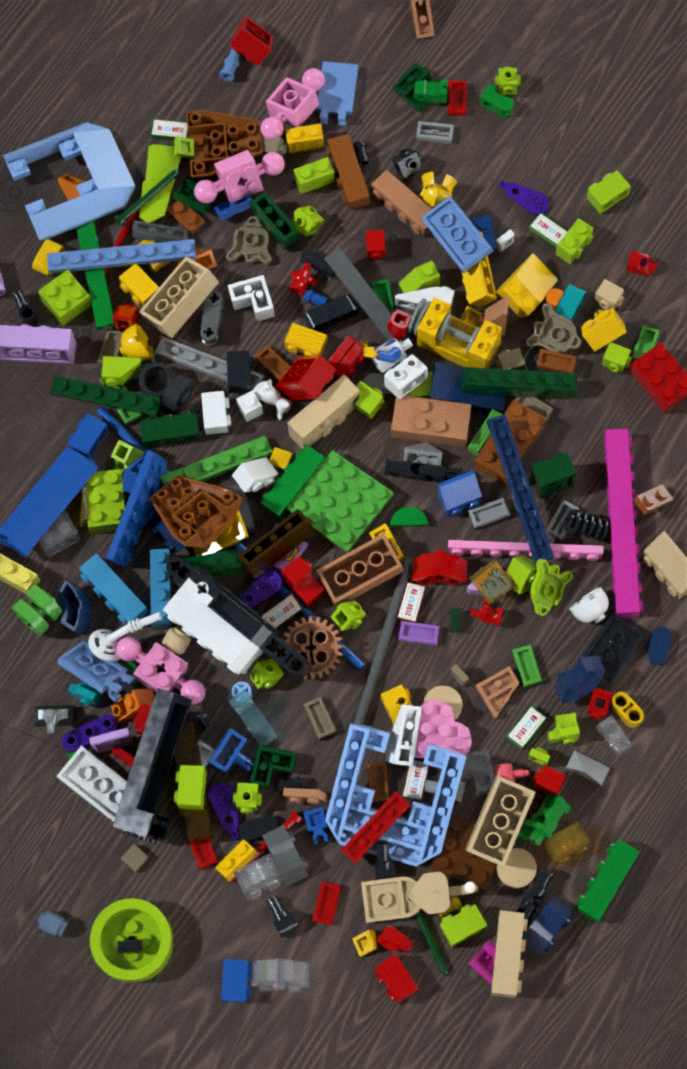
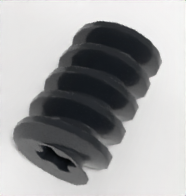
M574 509L567 517L565 531L567 532L572 527L573 534L578 529L579 536L586 532V538L593 534V540L596 541L598 536H600V541L602 542L608 531V520L606 518L601 519L599 516L594 517L592 514L586 515L584 511L579 513L578 509Z

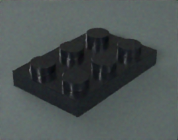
M612 613L581 657L599 656L605 669L603 677L612 683L645 634Z

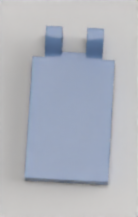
M323 61L321 72L324 74L325 83L318 92L319 105L316 107V112H320L321 125H328L329 113L338 114V126L345 127L347 115H352L359 69L357 64Z
M82 641L58 658V665L99 692L104 693L107 691L109 697L115 702L121 699V695L118 693L122 689L127 693L133 690V686L130 684L135 681V677L127 675L128 669L117 662L99 659L92 653L89 644L85 641Z

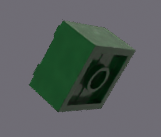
M561 452L556 454V457L547 461H537L531 468L530 480L539 499L574 486L576 471L568 453L563 454Z

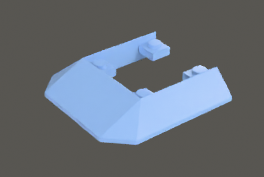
M86 122L3 155L14 181L31 175L27 164L61 151L65 161L82 155L92 176L91 180L76 185L80 194L77 198L46 209L42 199L25 206L40 242L126 207L135 189V184L110 129Z
M350 724L325 818L339 845L345 846L378 811L371 808L375 790L359 786L357 783L366 748L385 753L390 732L375 729L372 726ZM428 744L423 764L442 769L433 805L430 806L413 801L409 818L401 816L378 840L388 841L389 855L392 860L418 866L441 853L466 755L451 748L447 749ZM376 843L367 853L377 855Z

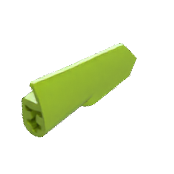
M156 144L148 147L145 181H143L141 197L172 170H178L182 157L175 156L174 147ZM175 179L140 208L139 217L144 222L152 223L165 216Z

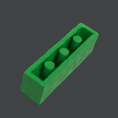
M308 445L297 452L294 462L292 464L289 463L285 467L282 477H278L274 481L271 491L269 493L266 492L261 498L262 509L278 521L284 518L288 512L286 508L325 460L324 456Z
M619 839L616 844L611 843L606 852L610 855L606 861L601 860L596 869L599 871L596 878L592 876L586 886L589 888L586 895L581 894L576 902L579 905L577 911L597 924L639 854L638 850Z

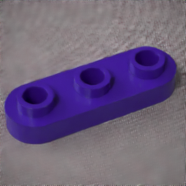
M104 715L66 733L62 738V745L68 752H77L81 745L84 748L91 745L89 738L117 731V720L112 715ZM105 722H111L109 727H104ZM88 730H92L93 734L87 736L86 732ZM71 738L75 739L73 744L68 743Z

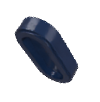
M665 627L656 628L651 636L647 658L651 664L656 666L665 663L669 652L672 635L670 630Z

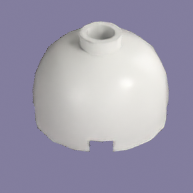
M599 587L582 597L583 599L579 601V604L576 602L569 608L579 621L585 623L595 621V623H598L605 618L604 613L608 609L609 601L604 590Z

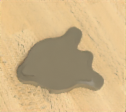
M251 216L243 224L244 226L238 230L236 229L233 236V247L226 254V259L228 262H235L241 256H244L247 264L261 261L263 264L269 265L272 262V256L268 252L270 242L268 231L263 228L257 217Z
M545 303L542 306L545 319L543 322H534V334L527 338V346H542L549 351L558 353L579 348L581 346V339L577 335L573 322L565 316L555 313L553 307L549 303Z

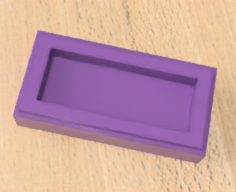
M401 621L399 641L437 646L440 626Z

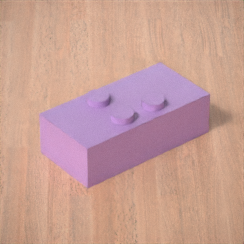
M27 324L21 326L0 325V360L74 364L76 341L71 329L50 328L44 325L32 327Z

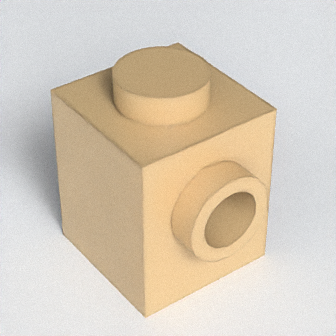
M604 279L595 293L594 301L599 303L605 310L611 308L615 310L616 306L620 307L625 299L623 297L624 289Z

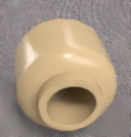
M181 626L169 628L162 640L163 646L177 655L183 654L191 642V637L182 630L183 627Z

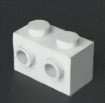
M412 354L408 358L402 359L395 368H391L384 375L385 387L400 400L428 379V368Z
M224 391L201 393L206 435L228 433V426H231L230 414L227 415L226 408H230L229 397H225Z
M266 457L241 463L232 474L239 487L245 493L271 487L279 475Z

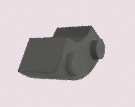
M282 825L262 835L286 886L308 876L305 869L308 867L304 856H299L293 844L296 839L291 830L287 832L285 826Z

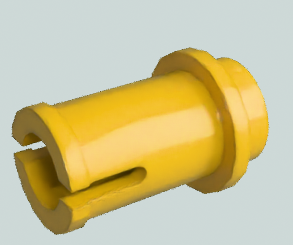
M451 896L450 907L447 911L439 913L440 917L456 909L459 911L462 904L458 896Z

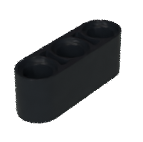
M346 294L308 310L303 314V318L309 329L319 332L354 317L359 313V309L352 295Z

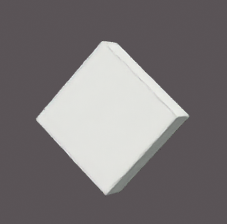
M511 229L496 240V249L499 252H502L514 243L515 234Z

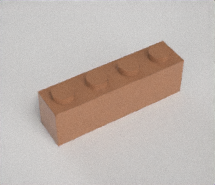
M385 170L371 184L372 195L375 199L384 202L389 211H394L403 223L407 222L417 235L420 234L426 237L431 231L422 221L421 217L432 210V208L388 170Z

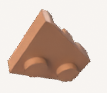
M509 666L475 685L493 718L499 715L518 686L519 681Z
M284 788L283 796L295 804L306 802L313 805L329 806L331 799L330 795L318 789Z

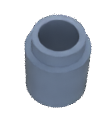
M49 910L45 913L42 912L37 920L39 929L55 937L57 935L62 937L68 926L65 918Z

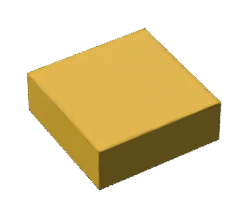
M274 447L269 462L274 468L284 471L285 467L290 463L293 454Z

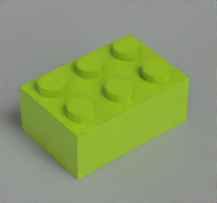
M121 469L95 472L84 485L88 529L91 534L116 532L126 507V493L122 491L123 472Z

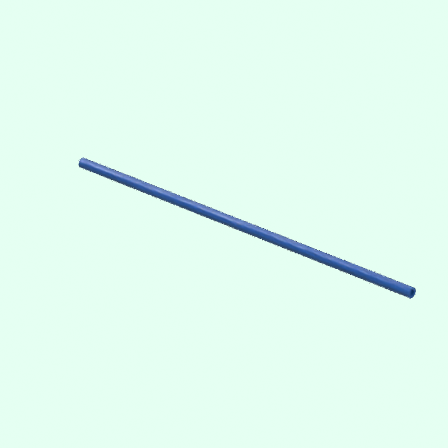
M103 406L97 410L96 413L126 443L144 451L143 455H146L147 449ZM166 469L165 473L162 475H165L170 472ZM241 542L232 546L234 549H238L239 553L247 549ZM282 583V589L279 593L286 598L292 592ZM296 597L304 609L300 614L307 621L309 616H312L315 622L317 616ZM320 633L326 639L325 633ZM340 641L339 644L343 645L344 648L339 649V652L343 653V657L358 671H361L365 664Z

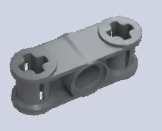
M215 290L211 291L206 297L202 313L200 334L203 344L207 347H213L218 343L222 325L224 305L221 293Z

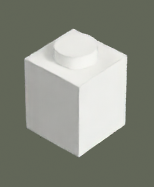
M253 390L236 399L238 408L246 422L263 414L262 405Z

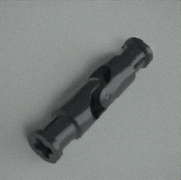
M387 458L384 475L394 474L400 475L402 478L428 479L433 482L442 483L461 475L462 468L458 470L449 469L441 465L429 466L424 463L404 460L397 462L390 461ZM419 467V475L414 474L411 470Z
M539 868L538 876L534 883L531 882L518 909L515 911L524 913V919H528L527 927L547 892V886L551 879L554 880L555 875L543 868ZM530 898H533V903L528 902Z

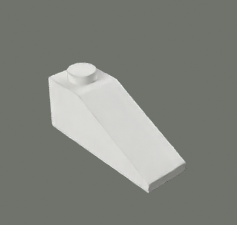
M436 286L398 294L395 296V306L415 310L423 298L428 302L432 301L435 297L451 304L452 308L455 290H451V288L446 286Z
M402 704L388 740L385 761L398 765L413 766L422 707Z

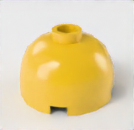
M134 324L123 332L119 349L124 357L141 358L142 362L154 356L152 345L148 347L147 340L149 338L140 325Z

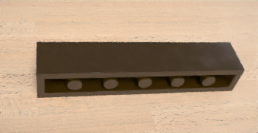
M194 721L185 722L172 762H176L177 769H174L175 781L176 772L180 771V765L202 766ZM205 786L203 810L180 809L181 819H185L186 824L183 827L184 838H188L190 843L214 839Z

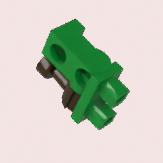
M538 791L534 797L536 802L528 810L517 838L524 842L528 838L531 843L540 846L544 838L549 840L552 838V832L555 831L562 814H568L571 807L561 796Z

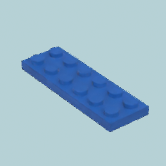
M149 450L146 452L106 556L110 561L125 568L132 560V551L139 541L140 530L144 527L147 512L153 505L150 497L158 491L160 478L165 473L167 467L166 460Z

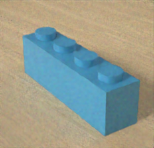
M169 549L150 550L151 615L158 612L162 615L161 620L151 623L153 630H167L173 627V622L167 618L168 614L163 611L164 607L172 599V576L166 569V563L172 557Z
M97 553L79 568L82 573L80 575L81 579L86 584L91 583L94 587L92 589L99 598L103 597L106 600L105 605L111 611L115 610L119 614L117 617L124 625L128 624L129 621H136L137 618L142 619L149 613L147 607Z

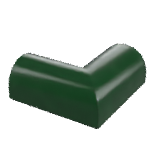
M258 746L250 783L258 784L259 789L267 790L270 787L273 770L293 774L297 753Z

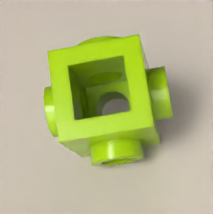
M499 68L498 76H495V86L498 87L500 95L517 94V86H521V76L517 75V68Z
M305 206L295 210L291 223L298 232L309 236L316 234L324 219L317 213L316 209L311 206Z
M355 600L339 604L337 610L330 617L341 631L359 627L366 613Z
M274 659L258 660L249 672L250 678L255 683L257 689L263 687L268 689L274 686L284 675L279 664Z
M238 783L237 792L233 794V804H236L237 810H241V813L252 814V811H257L258 806H261L262 794H259V786L253 783Z

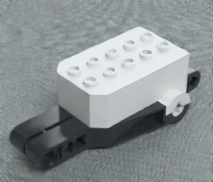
M171 557L167 561V572L174 577L172 581L181 587L163 609L168 614L167 618L173 623L183 626L182 630L189 636L196 637L198 639L197 643L203 648L211 649L213 651L212 655L219 661L226 662L228 664L227 667L232 672L238 675L240 673L247 674L254 663L265 652L293 675L304 677L310 673L311 664L308 659L278 636L279 631L229 591L225 584L217 581L202 569H196L192 564L180 557ZM178 567H180V568L186 570V572H185V573L180 572V570L178 569ZM278 649L284 650L286 656L283 657V654L280 653V652H278L277 650H278ZM301 661L302 668L297 671L296 664Z

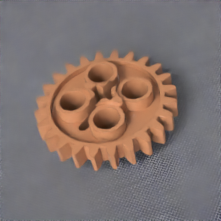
M309 616L308 622L305 618H302V624L294 621L296 627H288L291 632L290 634L284 633L287 637V640L284 641L300 654L306 653L310 664L312 661V651L308 650V647L312 646L313 643L316 646V649L313 650L315 664H311V671L309 673L312 680L316 679V674L323 678V672L330 675L329 668L336 670L334 663H341L337 657L344 655L339 652V649L344 648L343 645L339 644L343 638L336 637L340 631H332L335 625L327 626L328 620L326 619L321 623V617H317L315 622L312 616ZM310 631H313V640H312V641H311ZM323 632L326 635V640L323 643H319L317 636ZM304 633L307 640L304 644H300L298 637ZM321 652H325L327 659L321 663L318 660V655ZM300 662L296 664L297 671L302 668V663Z

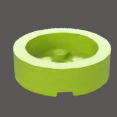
M123 899L110 904L98 915L91 929L90 948L98 966L113 979L125 983L144 982L156 976L168 963L173 950V933L168 920L156 906L141 899ZM133 936L137 937L138 940L142 939L143 952H139V954H136V952L118 954L117 941H126L129 937Z

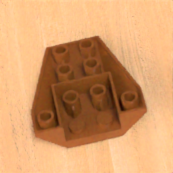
M207 110L186 112L189 138L194 139V157L190 161L192 179L210 177L217 174L214 163L246 150L249 151L253 158L263 155L259 120Z
M178 475L150 497L151 503L172 537L184 546L200 548L206 547L233 525L243 501L242 497L229 489Z

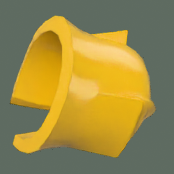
M434 172L425 173L421 176L423 189L419 197L429 207H436L449 196L452 197V190L457 181L452 176L446 174L443 184L434 183Z

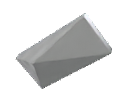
M423 442L405 447L403 460L424 463L429 466L441 465L443 452L429 443Z
M575 750L566 766V769L602 786L610 770L609 767Z

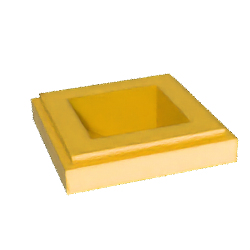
M467 306L460 320L480 327V319L483 313Z
M374 929L367 930L352 938L360 957L377 949L376 932Z

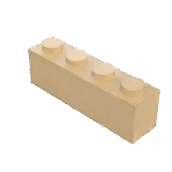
M501 910L499 912L491 989L492 996L516 998L517 993H521L522 981L518 980L519 972L523 973L524 960H520L521 952H525L526 940L522 939L523 931H527L528 919H524V913Z

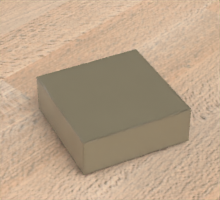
M455 664L451 668V675L464 687L469 683V677Z
M133 844L120 859L136 873L149 857Z

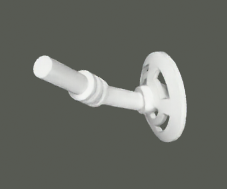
M158 612L142 619L137 618L136 621H129L127 625L115 632L107 629L96 630L89 637V648L101 660L108 662L118 661L121 658L116 651L117 640L120 641L121 637L130 631L133 633L139 629L141 630L143 626L161 620L162 615ZM95 638H99L100 646L98 648L95 644ZM103 652H106V653H115V655H108V654H105V653H103Z

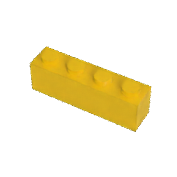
M486 256L465 273L462 272V280L467 293L466 299L470 305L479 308L497 300L488 256Z

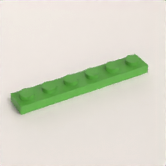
M262 436L162 475L160 479L163 486L177 475L203 482L234 470L241 463L270 456L273 451L266 436Z

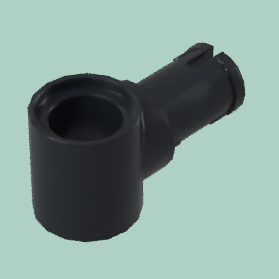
M22 290L17 291L19 296H17L16 292L12 293V298L18 307L17 311L22 323L32 327L35 326L38 322L35 308L27 302ZM27 314H32L31 317L25 318Z
M388 841L376 842L378 856L376 863H374L376 880L396 878L395 864L389 855Z
M276 896L266 901L274 915L273 923L281 937L299 928L292 913H288L283 908Z

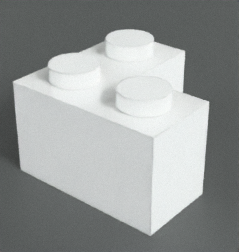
M264 275L228 285L234 310L252 306L257 322L275 317Z

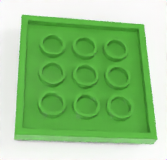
M332 450L286 509L291 514L299 509L310 520L316 532L346 553H349L394 494L391 490Z

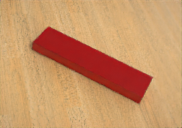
M395 792L341 851L356 864L411 805Z

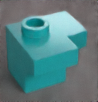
M84 681L80 684H71L68 689L71 696L80 699V703L87 707L91 705L97 707L104 694Z

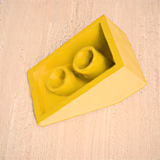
M532 253L498 288L496 293L502 299L509 297L508 306L521 319L529 316L542 302L547 292L552 289L558 279Z

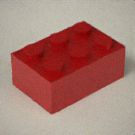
M662 342L631 363L629 372L664 414L687 398V373Z
M321 355L297 357L276 387L291 400L316 399L322 394L324 385L333 379V373L336 369Z

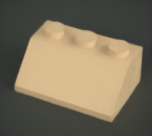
M663 531L644 550L643 561L648 567H652L655 570V575L659 581H664L668 586L669 593L680 600L687 595V557L667 533Z

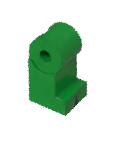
M419 80L415 82L414 99L431 103H447L448 80H440V82Z
M491 83L480 96V105L503 118H508L512 115L513 100L498 94L496 86Z

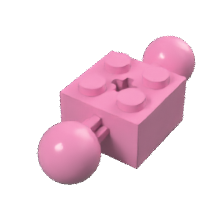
M308 69L302 76V83L286 77L266 100L270 117L264 119L260 126L261 134L265 138L281 137L284 129L283 123L293 127H300L319 105L316 91L320 90L325 83L324 74L319 69Z
M246 150L214 163L219 181L213 183L210 180H202L198 182L194 188V195L201 203H210L215 200L218 192L223 191L231 204L264 190L259 175L264 173L271 176L280 174L285 166L284 159L279 153L270 152L263 157L260 164L256 165L255 160L249 151Z
M124 637L118 642L116 651L122 660L128 662L135 660L140 663L133 673L135 680L147 688H152V691L155 693L157 688L172 692L176 687L181 691V696L192 700L191 705H196L203 701L206 694L204 685L198 680L186 681L182 678L188 670L187 662L155 642L148 654L141 651V644L134 637ZM163 668L164 671H165V673L160 672V673L158 674L157 669Z

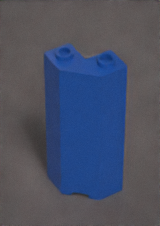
M67 447L0 527V542L8 549L12 547L26 558L31 549L99 467L96 466V461L91 457L86 458L73 448Z

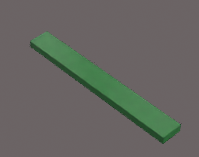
M94 221L76 227L81 250L100 248ZM104 268L85 270L97 329L101 330L115 326Z

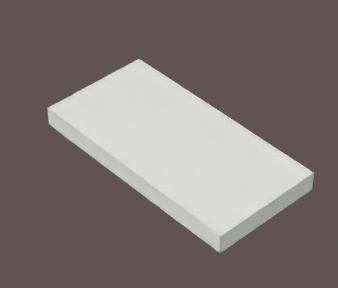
M81 745L56 777L114 822L127 781Z

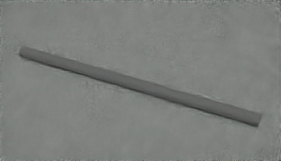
M406 556L402 565L404 572L400 573L354 724L364 725L412 569L413 558Z

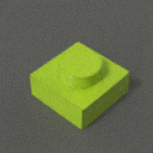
M177 136L174 139L175 156L192 159L194 157V139Z
M532 748L528 759L547 766L550 755L544 749Z

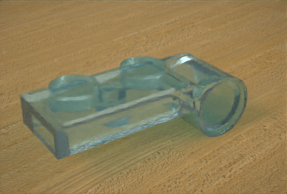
M245 689L228 700L260 746L264 747L278 737Z

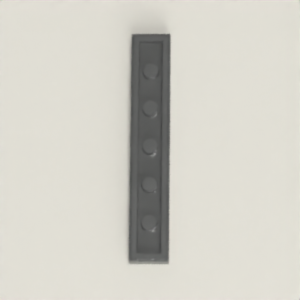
M340 248L336 249L324 258L325 262L386 340L393 339L387 329L392 314Z

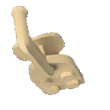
M441 872L425 873L418 881L409 877H396L361 882L366 923L412 917L421 909L428 914L443 913L450 907V896L472 894L478 892L479 889L472 881L467 882L465 885L448 887L447 878Z

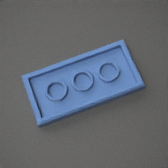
M451 196L421 217L422 221L463 273L493 252L492 247Z

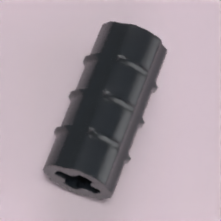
M309 247L304 249L300 262L312 265L311 268L315 269V271L317 270L330 278L335 276L333 270L325 262L324 258L326 256L324 254L322 255Z

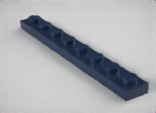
M506 414L487 419L486 422L534 564H537L539 559L551 560L554 558Z

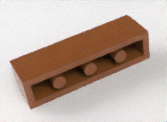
M349 134L328 139V147H325L328 158H332L331 166L334 173H337L338 176L336 178L337 186L343 190L344 194H341L344 205H348L349 211L370 205V195Z

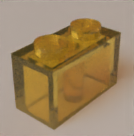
M577 821L554 834L550 840H544L542 846L554 865L558 863L563 865L571 860V855L575 853L580 855L587 851L590 841Z

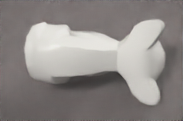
M271 380L259 383L253 390L258 399L276 406V415L279 420L283 418V414L291 409L293 402L282 398L280 392L272 386Z

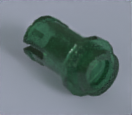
M451 608L450 612H448V615H450L449 632L461 633V621L464 613L461 608Z

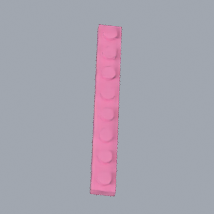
M448 540V553H452V555L462 556L463 554H471L475 557H480L483 554L490 555L491 557L510 555L511 558L524 554L533 559L528 543ZM550 544L554 555L552 560L563 557L568 558V560L587 558L588 561H598L603 556V546Z

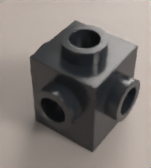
M410 148L401 150L398 155L391 158L397 174L403 178L413 176L418 173V170L423 168L421 155L418 151L416 152Z

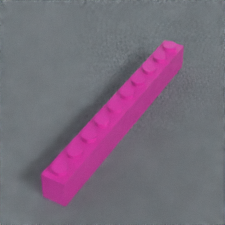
M607 429L604 432L614 611L615 615L619 618L639 617L640 611H643V600L639 599V592H642V582L638 581L641 566L636 558V555H639V544L635 543V537H638V526H634V519H637V508L633 507L636 491L632 489L635 476L634 471H631L630 465H633V453L629 452V447H632V435H628V429Z

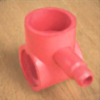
M499 764L492 767L494 779L498 775L515 783L514 778L530 775L529 770H513L512 764Z

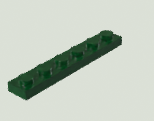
M55 376L50 391L51 395L154 417L158 416L162 402L161 397Z

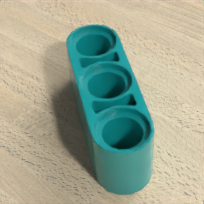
M569 284L555 313L565 316L573 322L587 291Z

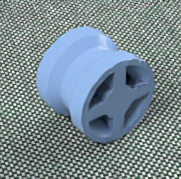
M241 681L232 687V695L237 703L246 704L252 698V690L249 684Z

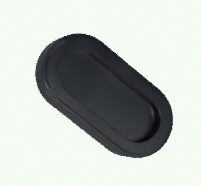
M263 815L241 823L238 832L245 841H253L263 838L262 835L278 828V823L272 815Z

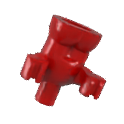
M305 263L303 269L292 271L290 278L294 280L289 286L291 292L304 296L308 284L316 287L318 280L314 279L309 273L312 265Z
M484 598V607H481L480 610L471 608L470 616L477 617L486 624L492 623L500 627L504 608H491L492 600L490 598Z

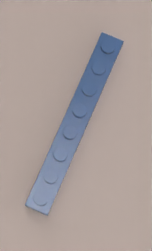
M190 239L48 253V272L59 273L66 270L79 271L130 266L135 263L140 265L181 261L185 257L196 259L195 241Z

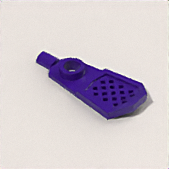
M501 180L498 184L499 187L505 189V194L534 216H538L540 213L545 215L549 209L547 196L514 182L508 184ZM516 190V191H518L519 193H518V194H513L512 192Z
M266 570L239 599L250 608H253L281 591L282 578L277 571ZM247 596H252L251 602L246 601Z
M224 782L214 784L207 795L223 829L229 832L231 840L238 839L239 836L236 829L239 826L236 805L233 804L232 786ZM226 818H233V822L231 824H227Z

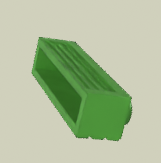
M492 409L487 419L498 417L502 414ZM487 419L468 446V451L478 456L491 435L486 422Z

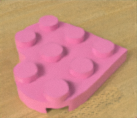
M428 700L420 706L422 709L414 758H425L428 744L447 749L451 748L467 756L472 743L470 730L463 724L454 721L452 707L440 700Z

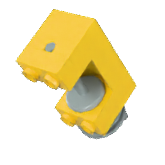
M435 297L432 301L428 302L423 298L417 305L413 315L409 314L410 324L408 332H414V335L417 336V346L463 367L489 368L501 345L502 327L487 320L484 321L481 327H476L451 315V304Z

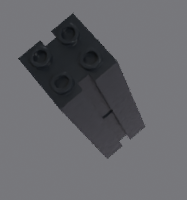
M157 688L113 823V827L119 828V833L156 844L157 840L165 842L172 819L155 813L192 702L191 699Z

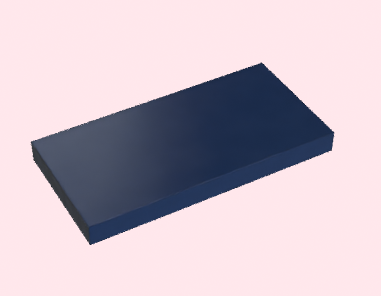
M439 362L433 364L430 399L471 404V407L489 411L494 409L499 413H503L505 406L504 395L461 393V374L465 368Z

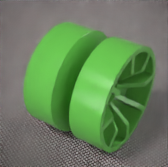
M34 584L25 593L31 604L19 599L11 607V610L33 632L41 636L49 628L44 616L55 622L63 613V610L47 591Z

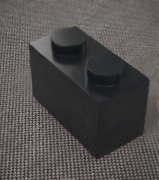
M249 351L227 352V387L229 393H248L251 391V386H255L254 374L251 375V368H254V357H250Z

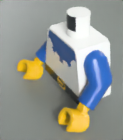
M408 337L399 342L393 338L379 347H368V342L359 341L365 346L363 348L364 356L370 357L376 368L382 373L406 358L407 355L404 351L413 346Z

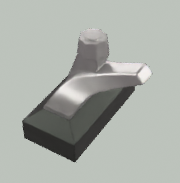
M74 705L35 706L34 726L47 727V733H54L56 726H74L75 707Z

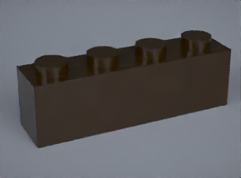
M297 509L240 553L238 557L244 568L256 579L313 535L315 531L310 520Z

